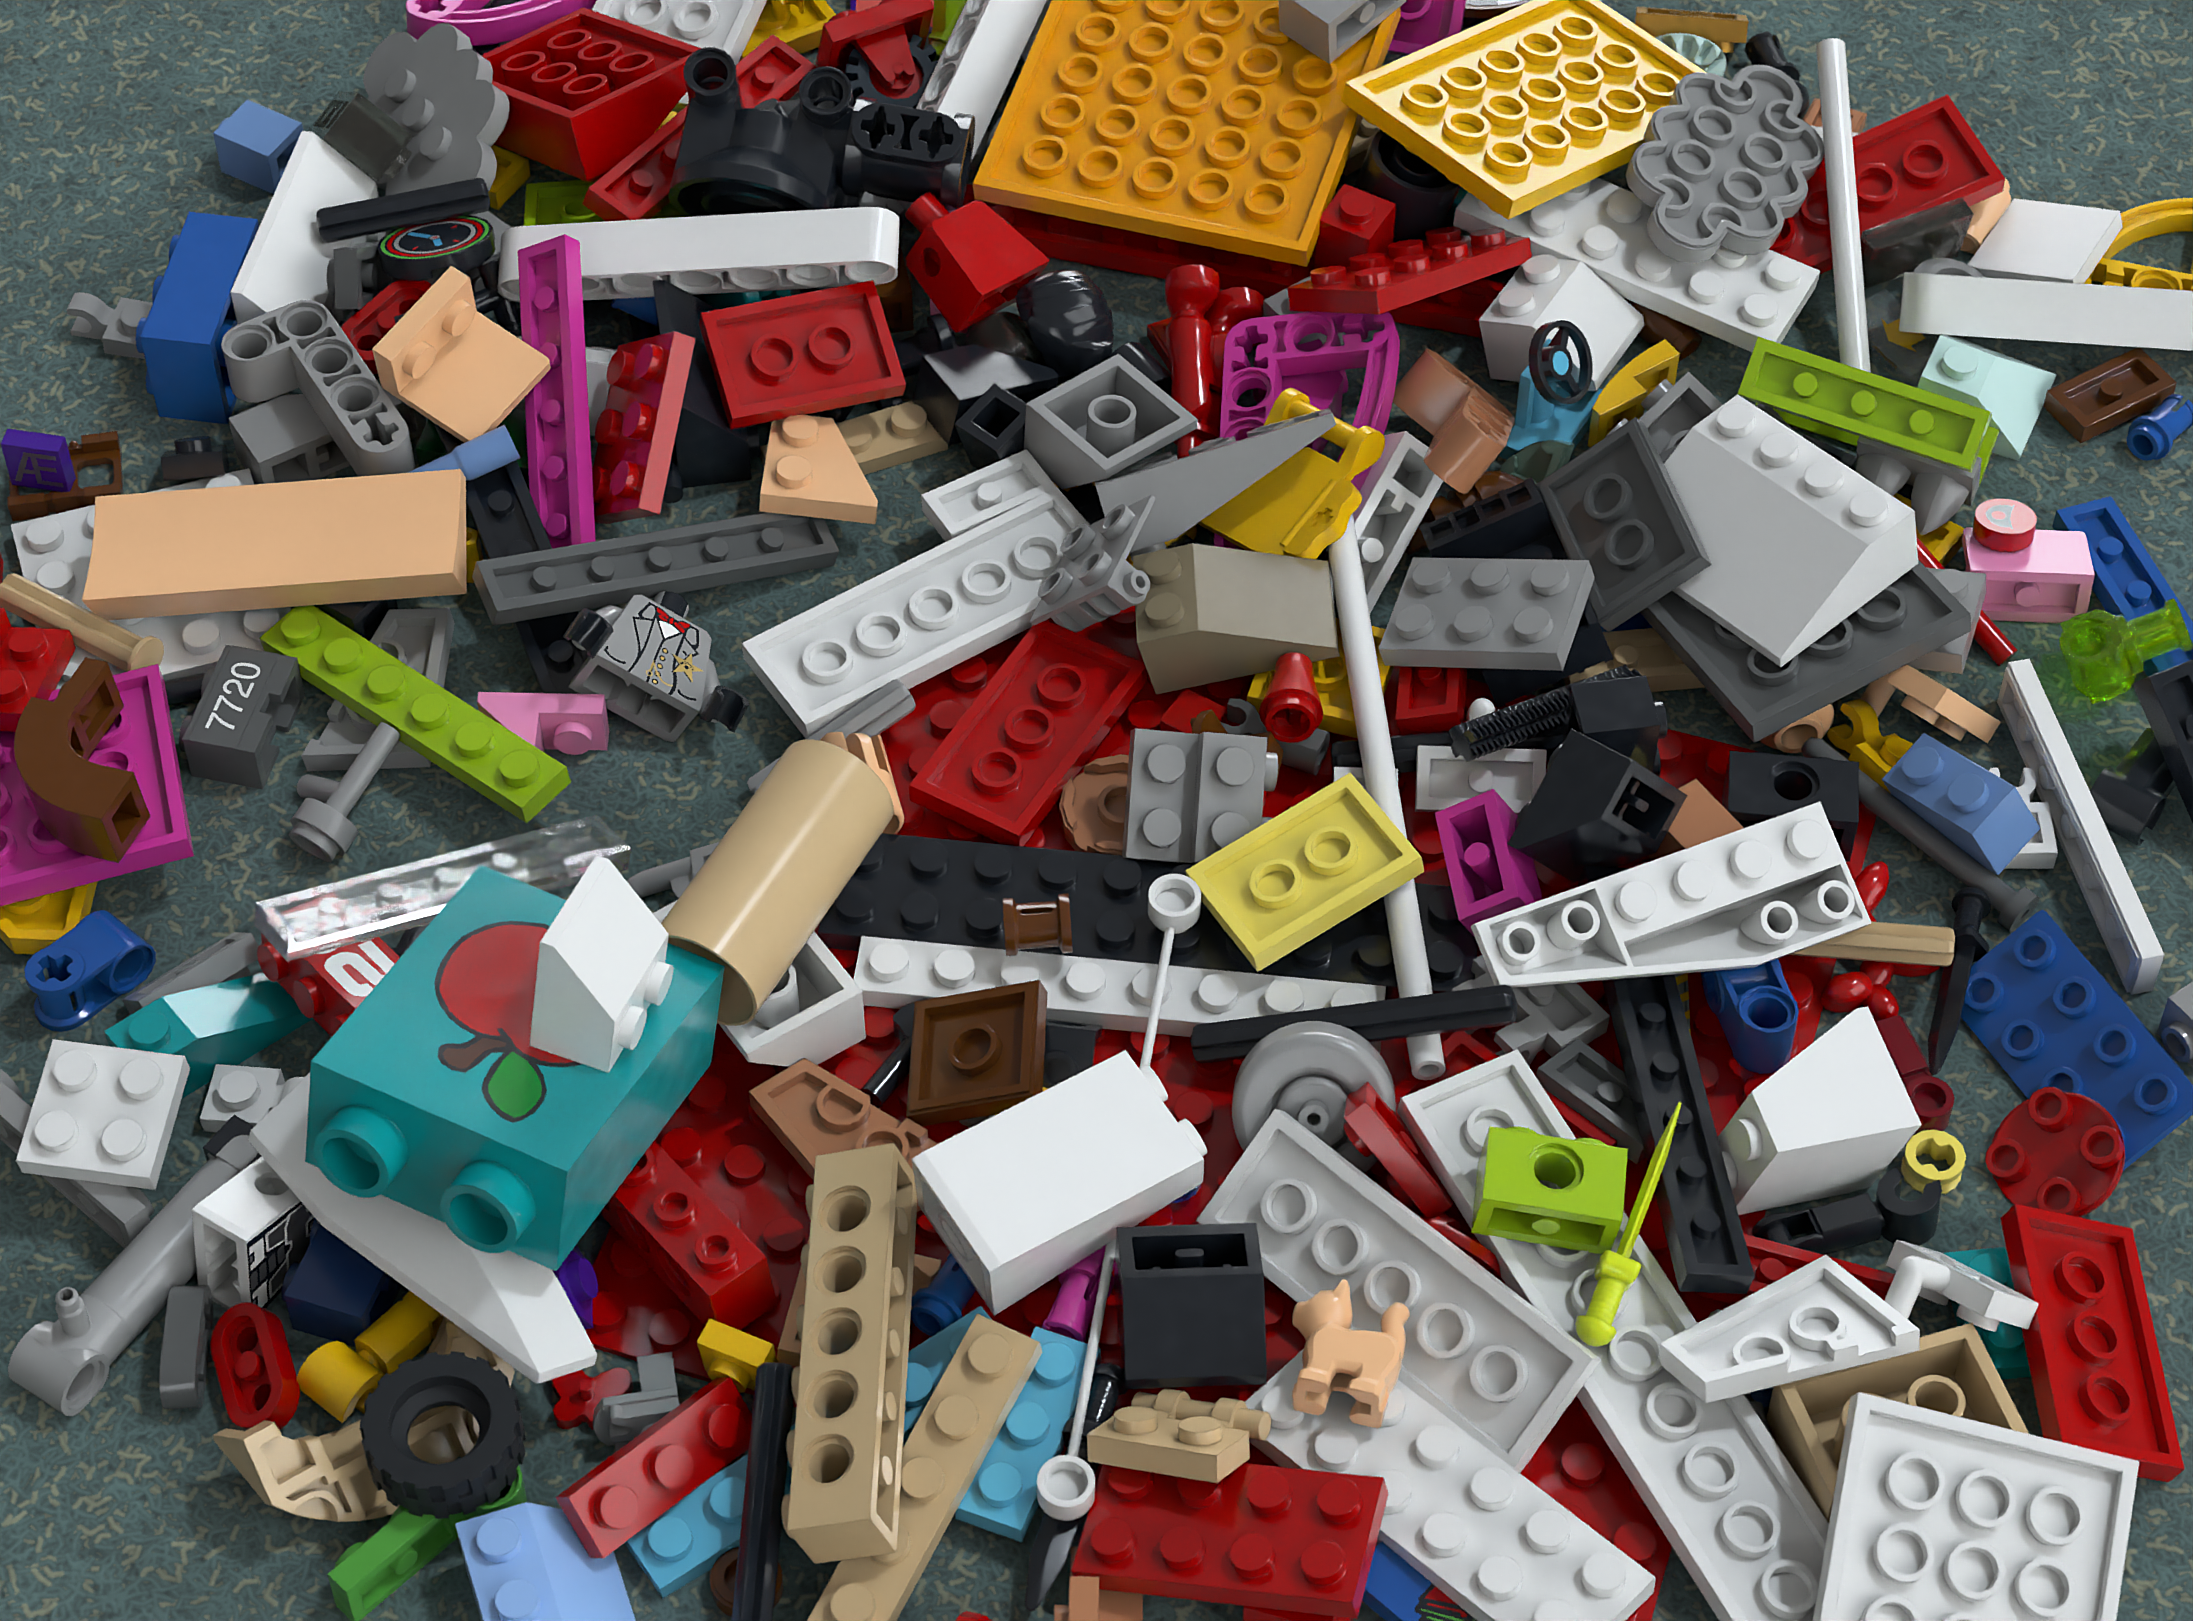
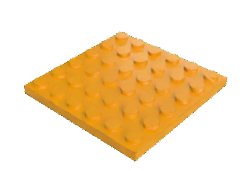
M1052 0L973 181L974 199L1307 267L1320 233L1321 216L1333 199L1363 118L1341 102L1345 83L1382 67L1401 17V6L1328 64L1279 31L1278 0Z

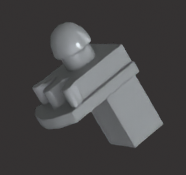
M672 1352L637 1357L641 1392L605 1397L600 1400L594 1409L593 1429L601 1442L607 1446L615 1445L617 1452L679 1406Z

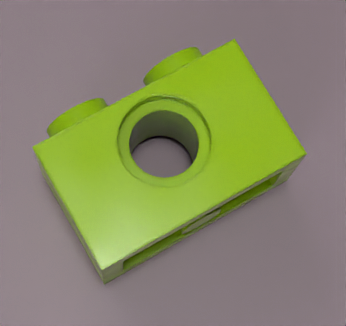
M1489 1126L1478 1160L1471 1233L1578 1251H1588L1596 1254H1602L1604 1250L1611 1251L1623 1220L1628 1149L1608 1146L1592 1138L1571 1140L1537 1134L1535 1131L1525 1127L1499 1128ZM1539 1181L1552 1182L1561 1189L1548 1188Z

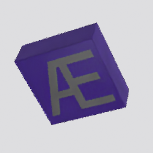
M15 429L6 430L0 445L12 485L58 492H68L71 490L76 476L64 436Z

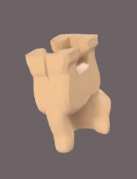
M1342 1279L1334 1290H1321L1307 1301L1297 1302L1292 1313V1323L1305 1337L1306 1344L1302 1357L1303 1369L1299 1371L1297 1383H1295L1292 1392L1294 1410L1321 1415L1325 1412L1332 1391H1342L1356 1399V1403L1353 1405L1349 1415L1352 1423L1380 1428L1387 1409L1389 1394L1397 1383L1401 1361L1404 1356L1406 1334L1403 1325L1410 1316L1407 1306L1399 1302L1389 1306L1382 1315L1381 1332L1350 1330L1353 1316L1350 1288L1346 1279Z

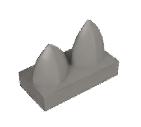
M1859 436L1857 440L1855 472L1892 496L1905 483L1913 486L1911 509L1915 511V523L1919 534L1925 535L1948 522L1958 512L1962 504L1972 505L1979 488L1982 458L1977 457L1971 473Z

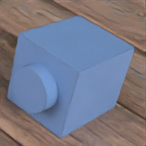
M246 100L230 117L224 119L213 133L221 172L274 194L303 131L302 123L250 100Z

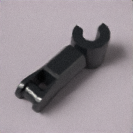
M1896 1167L1880 1179L1875 1202H1872L1868 1193H1864L1807 1210L1771 1214L1762 1218L1754 1225L1752 1234L1755 1237L1822 1255L1880 1240L1881 1235L1893 1244H1895L1897 1239L1920 1246L1928 1242L1936 1233L1942 1187L1940 1180L1926 1184L1923 1189V1195L1919 1199L1914 1201L1901 1200L1902 1176ZM1806 1234L1804 1237L1792 1239V1236Z

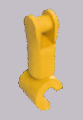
M409 1291L402 1301H398L354 1339L356 1352L345 1343L333 1341L320 1346L310 1354L300 1367L296 1378L300 1390L341 1423L352 1414L355 1407L365 1414L364 1403L369 1393L373 1394L377 1389V1382L386 1373L390 1375L397 1370L399 1364L413 1359L431 1343V1340L436 1336L443 1315Z

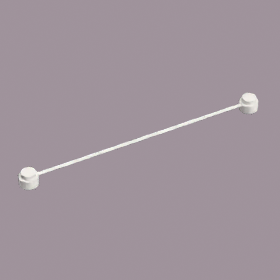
M1182 874L1161 876L1149 888L1148 915L1152 923L1164 932L1140 1067L1145 1064L1150 1066L1174 934L1183 933L1191 928L1200 916V888L1194 880ZM1116 1238L1106 1244L1068 1454L1049 1459L1043 1464L1037 1476L1038 1503L1046 1514L1059 1520H1073L1083 1516L1089 1511L1094 1502L1095 1476L1088 1463L1078 1457L1114 1264Z

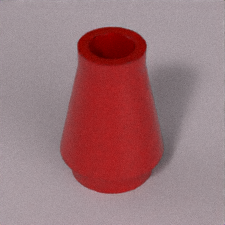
M1297 652L1286 653L1278 658L1275 665V673L1259 709L1260 719L1267 731H1271L1275 739L1282 742L1296 743L1309 738L1323 719V708L1313 676L1312 661L1306 655Z

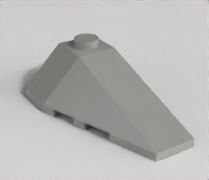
M1327 408L1264 425L1247 432L1248 438L1236 441L1234 436L1209 440L1188 451L1190 456L1180 459L1177 458L1176 454L1172 455L1171 451L1141 459L1107 479L1095 482L1104 516L1106 517L1118 505L1125 504L1128 507L1153 495L1156 500L1130 551L1131 560L1133 561V556L1167 549L1166 541L1176 539L1334 427L1336 423L1333 413Z

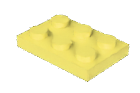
M1350 772L1188 868L1185 872L1187 877L1194 880L1199 886L1201 901L1257 972L1422 874L1424 867L1421 855Z

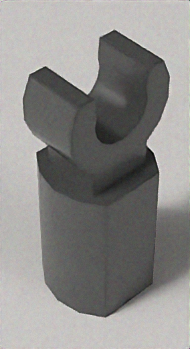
M1230 699L1228 701L1227 720L1240 724L1239 726H1230L1221 722L1228 734L1251 735L1268 732L1255 706L1242 699ZM1317 728L1309 738L1300 742L1287 743L1277 740L1284 751L1281 764L1316 776L1327 755L1330 733Z

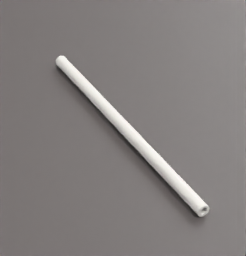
M1352 514L1348 520L1344 535L1328 545L1327 550L1366 791L1407 839ZM1413 878L1383 896L1400 998L1433 994ZM1440 1034L1406 1038L1411 1071L1415 1078L1431 1080L1438 1078L1445 1072Z

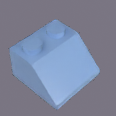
M525 1502L455 1523L464 1564L481 1621H636L614 1551L605 1558H590L562 1509Z

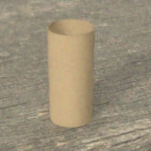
M808 739L794 742L786 749L661 923L669 933L668 943L725 966L717 1018L718 1024L739 1026L753 1020L893 817V801L883 781L862 760L836 745Z

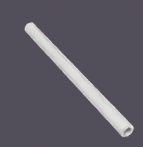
M1832 38L1820 41L1816 45L1840 363L1871 373L1846 50L1844 41Z

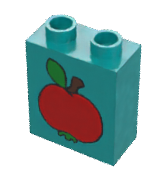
M480 864L312 1059L305 1162L318 1167L332 1184L348 1194L362 1198L382 1195L446 1223L456 1237L474 1249L486 1253H502L508 1250L557 1271L711 1065L725 966L667 943L665 963L673 965V977L667 995L661 1005L650 1004L647 1009L644 1030L638 1044L633 1050L624 1048L609 1073L529 1046L540 941L567 900Z

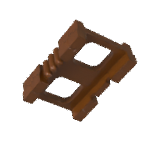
M118 432L81 435L80 445L76 441L69 443L68 449L76 479L71 490L68 492L51 491L48 494L19 495L18 486L12 485L9 477L10 497H7V503L12 521L49 516L50 512L58 514L95 505L96 496L124 494L122 449ZM102 464L113 466L114 481L112 484L83 487V489L79 487V471L83 467Z

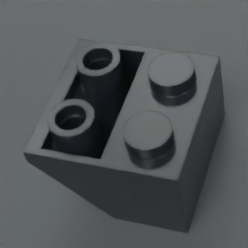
M1571 729L1564 743L1558 746L1552 753L1547 764V773L1532 801L1527 803L1520 811L1516 819L1515 831L1508 845L1575 883L1579 881L1585 865L1618 867L1656 853L1688 795L1634 760Z
M1256 1223L1117 1227L1114 1294L1125 1389L1266 1384L1267 1356L1264 1273Z

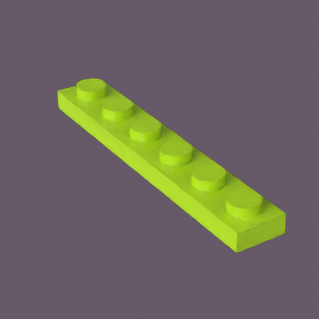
M313 605L294 607L259 638L264 651L296 657L303 679L374 725L378 726L380 722L390 725L401 734L400 742L525 823H528L571 783L565 765Z

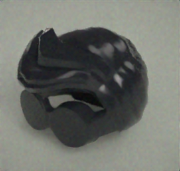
M1055 270L1036 276L1034 279L1029 280L1027 284L1022 285L1017 291L1015 298L1021 320L1027 323L1031 338L1036 348L1042 353L1046 367L1054 369L1059 377L1078 376L1106 361L1111 356L1114 340L1112 311L1107 305V300L1104 298L1102 290L1085 273L1078 270Z

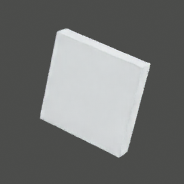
M2014 198L1967 265L1975 268L1988 278L2084 284L2123 227L2120 211Z

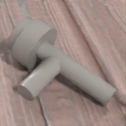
M380 722L340 782L308 774L299 779L297 793L305 800L290 820L293 828L288 834L298 847L329 863L333 861L337 854L343 856L359 833L354 824L346 817L400 739L401 734L390 725Z

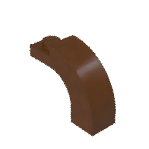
M85 657L69 681L62 685L54 702L31 697L18 721L15 732L14 753L18 770L35 811L47 831L70 849L88 856L119 863L151 816L134 772L88 761L93 750L123 709L124 704L108 662Z

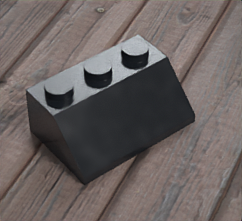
M666 280L652 281L658 335L675 331L696 338L675 437L677 463L680 470L682 487L690 488L752 480L750 458L761 457L757 424L730 429L699 326L702 312L718 309Z

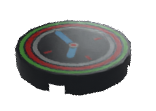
M467 215L392 230L380 239L377 252L385 274L400 280L426 281L429 278H433L432 270L445 267L448 269L450 266H453L460 272L465 273L481 266L495 252V235L493 226L488 220Z

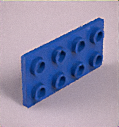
M2038 911L1972 965L1961 1018L2028 1099L2038 1089L2056 1087L2063 1092L2084 1095L2103 1106L2114 1118L2122 1133L2125 1146L2123 1171L2193 1115V1084L2184 1075L2183 1070L2046 911Z

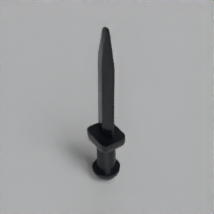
M1966 887L1959 890L1952 900V908L1956 913L1953 924L1955 934L1954 958L1952 964L1943 969L1928 1037L1929 1072L1932 1075H1936L1941 1070L1958 1032L1972 963L1977 962L1989 952V944L1979 933L1982 918H1985L1990 913L1991 903L1987 894L1976 887Z
M1102 1363L1094 1367L1092 1388L1089 1394L1078 1457L1092 1468L1094 1476L1099 1463L1088 1462L1087 1434L1112 1417L1118 1396L1128 1392L1124 1385L1123 1369L1113 1363ZM1074 1416L1066 1421L1062 1430L1064 1446L1067 1448L1065 1455L1068 1454ZM1044 1513L1029 1559L1025 1607L1028 1611H1035L1040 1606L1063 1568L1081 1517L1065 1521L1055 1519Z

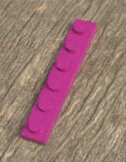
M564 234L517 250L522 341L548 357L551 367L547 374L525 396L529 492L552 549L596 541L580 241Z

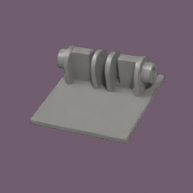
M1153 495L1128 507L1125 504L1118 505L1105 518L1089 526L1085 523L1080 524L1066 536L1060 547L1063 556L1056 570L1044 580L1038 590V596L1041 600L1030 620L1033 626L1052 618L1055 624L1077 633L1090 625L1101 622L1108 617L1118 614L1121 610H1125L1145 600L1147 592L1150 590V580L1145 572L1136 570L1126 559L1156 500Z

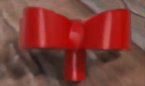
M613 1368L595 1377H588L582 1370H578L551 1379L553 1390L559 1399L553 1409L555 1422L561 1429H572L579 1426L582 1422H586L594 1430V1409L602 1398L632 1393L634 1387L631 1373L624 1368Z

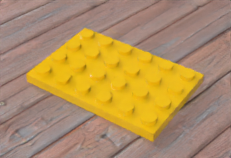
M1533 0L1347 81L1341 102L1360 114L1368 123L1377 126L1398 141L1406 150L1419 156L1443 173L1448 180L1460 185L1481 200L1493 212L1509 220L1630 162L1635 150L1645 143L1644 134L1652 115L1659 108L1669 106L1671 96L1678 82L1686 75L1696 72H1707L1599 0Z

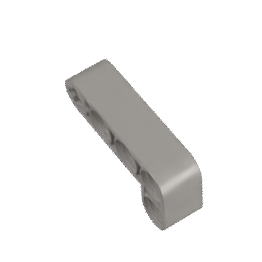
M312 300L293 302L238 324L228 330L223 336L221 346L233 394L238 399L259 403L299 388L358 477L408 473L415 469L409 430L405 420L330 311L323 304Z

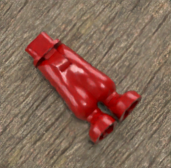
M1203 265L1179 266L1171 270L1165 279V300L1172 317L1171 322L1166 327V342L1172 373L1171 398L1198 419L1197 429L1173 441L1177 445L1178 459L1190 456L1188 451L1201 445L1203 442L1220 438L1226 336L1232 327L1241 321L1263 317L1264 297L1262 294L1246 287H1232L1219 291V274L1212 268Z

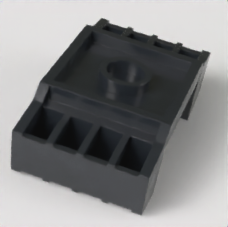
M1532 477L1523 480L1522 483L1511 488L1500 490L1497 494L1486 499L1475 501L1472 505L1456 512L1452 511L1447 516L1419 526L1432 558L1568 560ZM1587 599L1563 671L1480 669L1497 709L1506 706V703L1524 695L1529 696L1533 691L1550 684L1555 685L1561 679L1575 673L1585 672L1584 669L1603 661L1606 663L1614 658L1593 608Z

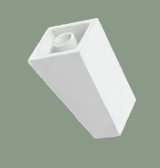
M1126 1050L912 1158L919 1207L994 1316L1114 1240L1117 1227L1136 1226L1203 1183L1204 1159L1202 1156L1207 1154V1149L1201 1136L1186 1118L1179 1122L1175 1120L1163 1103L1168 1100V1095L1159 1077L1147 1064L1138 1068Z

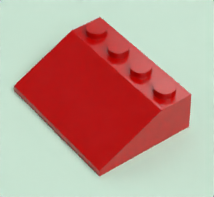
M584 7L481 55L491 63L493 69L492 84L507 94L509 101L508 120L504 130L493 145L517 153L522 157L530 158L550 166L552 169H557L580 178L583 181H597L648 139L686 94L684 65L689 56L702 48Z

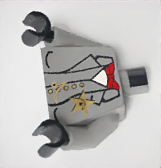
M670 591L659 592L655 595L653 601L643 595H634L624 609L609 605L594 612L583 608L562 635L568 641L571 639L577 648L588 652V658L571 680L569 688L580 694H605L607 709L665 741L675 742L698 713L701 715L700 719L706 722H721L729 731L735 733L749 706V701L742 694L731 688L720 686L715 665L709 659L712 639L707 631L685 619L689 606L687 601L677 593Z

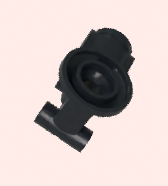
M704 47L688 57L684 65V80L689 101L668 194L670 203L683 216L695 217L834 209L838 186L842 189L843 194L847 196L861 198L864 192L867 191L869 194L877 197L912 203L923 194L931 192L949 212L962 207L974 146V115L956 113L953 119L951 116L943 113L878 103L877 99L862 96L857 98L854 106L852 87L848 77L841 70L827 66L810 70L803 77L799 86L800 106L796 120L769 110L743 108L736 65L732 57L724 50L716 47Z

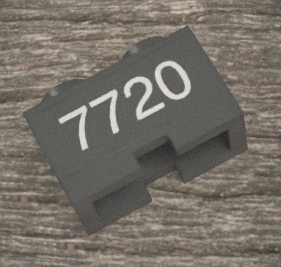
M233 645L225 646L216 667L209 668L204 675L201 699L194 714L187 715L181 725L179 747L182 752L186 753L191 776L264 789L280 753L279 746L270 745L277 730L289 732L305 697L298 659L296 657Z

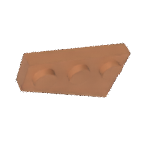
M806 1058L749 1091L750 1107L813 1181L815 1161L818 1155L894 1143L913 1170L912 1158L938 1144L928 1138L927 1129L908 1118L900 1122L873 1106L869 1095ZM917 1200V1212H918V1211L921 1210V1208L919 1207V1205H918V1200Z

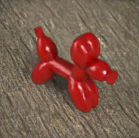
M1882 861L1866 866L1854 881L1868 916L1873 922L1877 921L1872 913L1885 896L1890 882L1888 866ZM1863 961L1859 972H1847L1834 976L1823 989L1820 1001L1825 1010L1835 1013L1851 1012L1863 1005V1007L1868 1006L1874 1021L1898 1015L1899 1005L1896 997L1886 988L1893 975L1910 978L1927 976L1937 971L1940 966Z

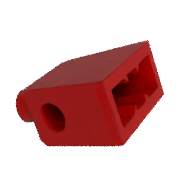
M927 192L915 200L905 213V217L921 233L906 256V265L956 333L1015 303V295L1022 285L1027 284L1029 280L1034 279L1036 276H1040L1050 262L1039 249L984 202L975 200L949 212L931 192Z

